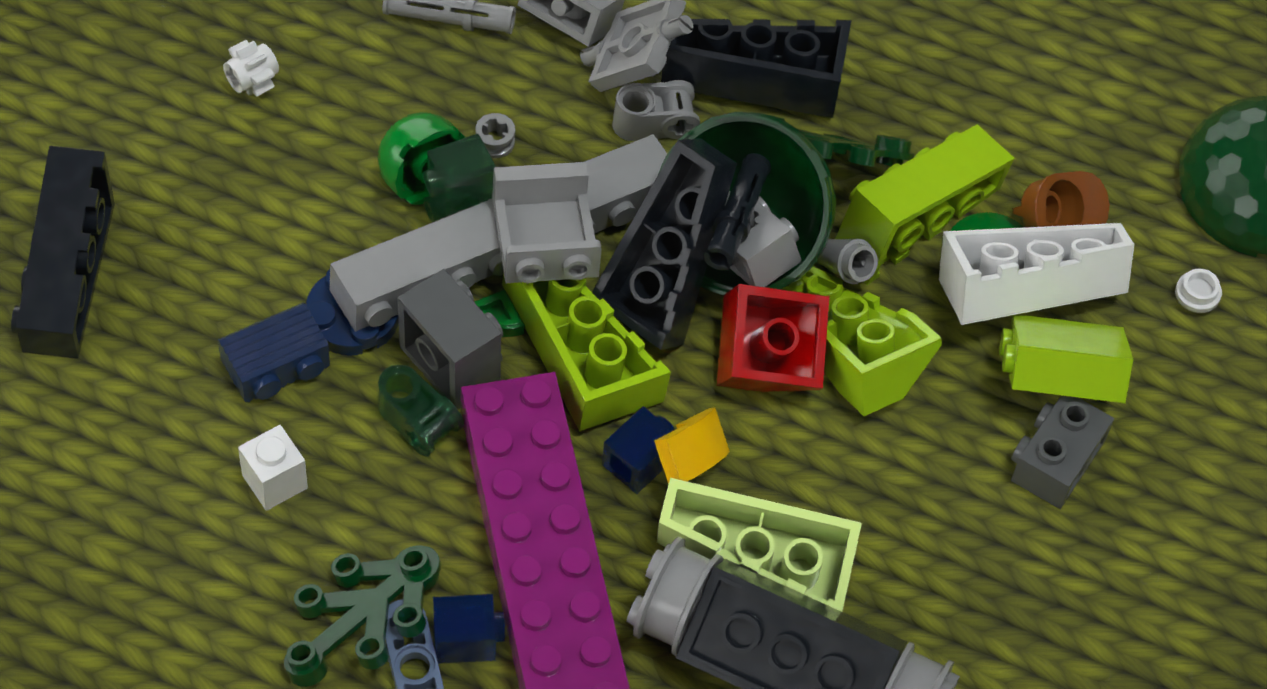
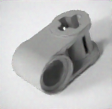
M684 80L624 85L619 89L616 96L612 123L614 132L620 138L627 141H637L652 134L657 139H680L686 132L700 124L699 116L694 113L692 101L695 97L694 87L691 83Z

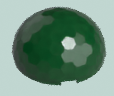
M1267 96L1239 99L1214 111L1191 134L1183 148L1179 163L1180 194L1186 209L1194 221L1219 243L1252 257H1257L1258 253L1267 255Z
M732 112L715 116L686 132L679 140L701 138L737 163L729 191H731L742 166V160L746 159V155L756 153L769 160L771 171L767 175L759 196L766 202L773 215L779 220L783 217L786 218L796 229L799 236L796 245L801 262L771 282L766 288L781 290L801 279L815 265L825 250L835 220V190L830 170L820 152L801 131L788 122L763 113ZM675 144L673 145V147L671 148V150L669 151V153L666 155V157H665V159H664V161H663V163H662V165H661V168H660V170H659V173H660L662 167L664 166L666 160L668 159V157H669L671 151L673 150ZM707 264L701 287L724 295L738 284H749L730 268L728 270H717Z

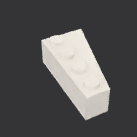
M1121 223L943 231L939 281L961 325L1128 293L1135 244Z

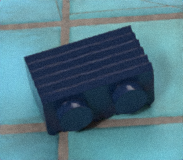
M304 302L218 339L220 359L244 402L250 403L253 398L268 399L277 394L287 383L292 384L296 379H313L330 365L328 342Z

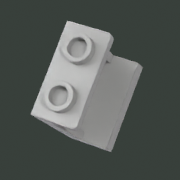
M586 162L494 167L492 200L505 283H534L537 281L580 280L599 277L602 249L600 241L595 240L587 197L589 174Z

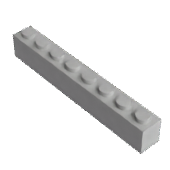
M654 134L585 161L589 174L587 197L594 234L611 226L625 225L635 217L656 180L667 155V152ZM490 199L331 263L330 292L354 331L356 332L369 325L371 327L380 326L389 321L391 317L398 315V297L442 269H445L455 281L461 280L468 288L475 282L492 275H503L504 271L493 200Z

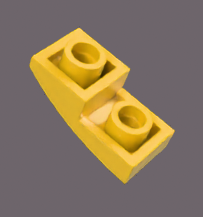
M715 407L708 408L676 424V430L654 440L668 484L670 478L687 482L716 465L730 452Z

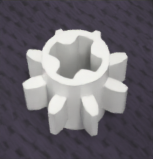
M244 40L228 49L232 59L224 63L223 69L228 82L236 92L241 93L246 90L248 95L254 93L257 97L275 87L270 78L279 73V65L274 53L266 44L262 43L257 46L255 41L249 43L247 40Z

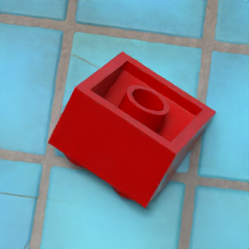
M738 284L725 293L723 297L716 386L759 392L823 389L830 296Z

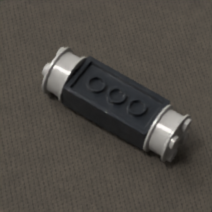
M677 537L672 544H668L664 551L658 549L654 553L645 575L651 579L644 597L641 595L636 597L626 621L634 625V637L640 639L647 634L672 646L671 653L677 659L742 689H955L960 676L951 672L954 661L948 660L945 665L937 663L915 653V644L912 642L908 643L901 638L727 559L723 561V556L719 554L709 559L685 548V539Z

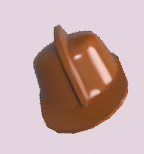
M1074 171L1053 173L1044 179L1031 183L1024 191L1021 205L1012 208L1013 214L1021 216L1024 227L1106 224L1110 204L1107 190L1098 177L1090 172Z

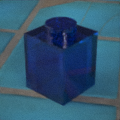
M643 406L604 441L602 465L633 492L638 494L664 470L654 440L674 431L675 428L666 418L660 415L655 416Z
M493 594L433 597L435 653L438 664L496 661V642H505L504 612H494Z

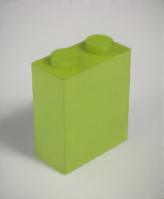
M1016 314L1012 315L1010 329H1002L999 356H1003L1002 372L1009 373L1013 390L1126 403L1133 356L1124 327Z

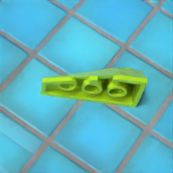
M814 266L801 279L781 289L830 296L824 372L837 391L863 416H867L902 400L942 346V338L915 313L901 308L898 312L880 305V297L870 292H866L863 296L843 287L842 279Z

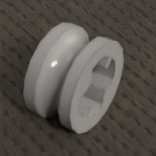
M490 113L478 120L475 126V143L478 151L489 158L507 156L515 146V125L513 121L500 113ZM497 132V135L502 137V139L494 140L493 136L488 135V133Z

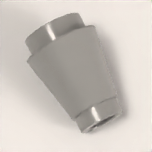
M829 239L817 263L845 282L858 284L867 281L874 275L878 265V257L871 245L863 239Z

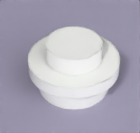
M1193 269L1180 277L1175 288L1177 300L1184 308L1196 313H1205L1217 307L1222 296V289L1215 274L1206 269Z

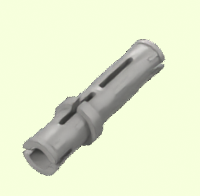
M383 0L382 4L383 14H395L428 21L462 25L463 30L466 31L482 28L512 34L516 17L515 6H502L478 2V0ZM410 4H422L434 7H441L444 9L436 10L424 7L411 6ZM455 10L466 11V12L477 13V14H478V13H479V14H485V15H489V16H488V17H481V16H475V15L464 14V13H463V14H462V13H456Z

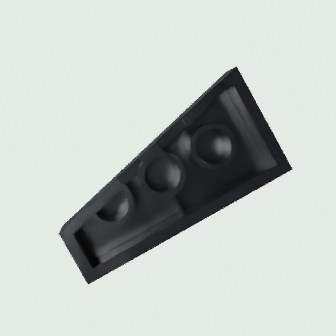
M691 19L693 29L690 30L692 32L675 37L670 43L666 53L667 60L662 68L661 83L684 80L692 84L694 93L833 118L852 20H836L835 26H815V20H797L796 26H771L770 19H753V22L747 25H732L729 19Z
M701 138L677 141L592 291L599 300L603 298L614 309V317L660 350L684 345L707 268L704 252L708 248L714 234L712 224L716 215L723 211L737 166L735 161Z
M49 146L28 264L25 266L22 274L20 305L14 307L11 320L12 333L18 334L23 353L79 358L115 206L106 155L103 151Z

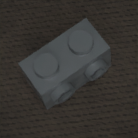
M1060 396L1055 405L1047 402L1034 423V426L1038 428L1032 439L1025 435L1011 457V460L1017 463L1011 481L1061 510L1104 445L1115 418L1078 397Z

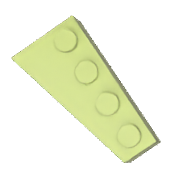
M670 478L659 520L657 543L666 547L668 544H672L677 537L685 539V548L709 559L719 554L723 556V561L725 559L732 561L842 612L862 523Z

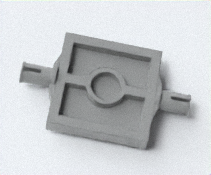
M650 0L617 12L611 28L603 41H600L595 46L582 49V52H584L580 54L582 63L586 66L595 64L588 82L598 91L602 92L658 74L666 63V53L671 41L675 37L692 32L690 30L693 29L691 18L687 15H682L687 2L685 0Z

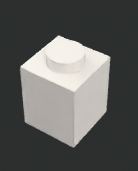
M281 424L238 447L242 476L266 511L308 489L305 459Z

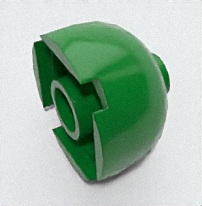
M425 112L410 114L395 122L383 137L377 154L380 173L386 184L401 199L404 198L413 205L429 203L444 195L452 187L447 181L454 175L456 170L462 175L467 167L470 147L469 140L444 117Z

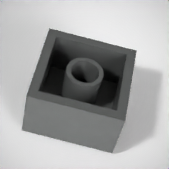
M442 269L398 297L400 348L455 411L461 408V387L501 380V361L503 360L501 354L502 328L491 313L487 312L484 314L474 303L473 295L464 282L461 280L455 281L445 269Z

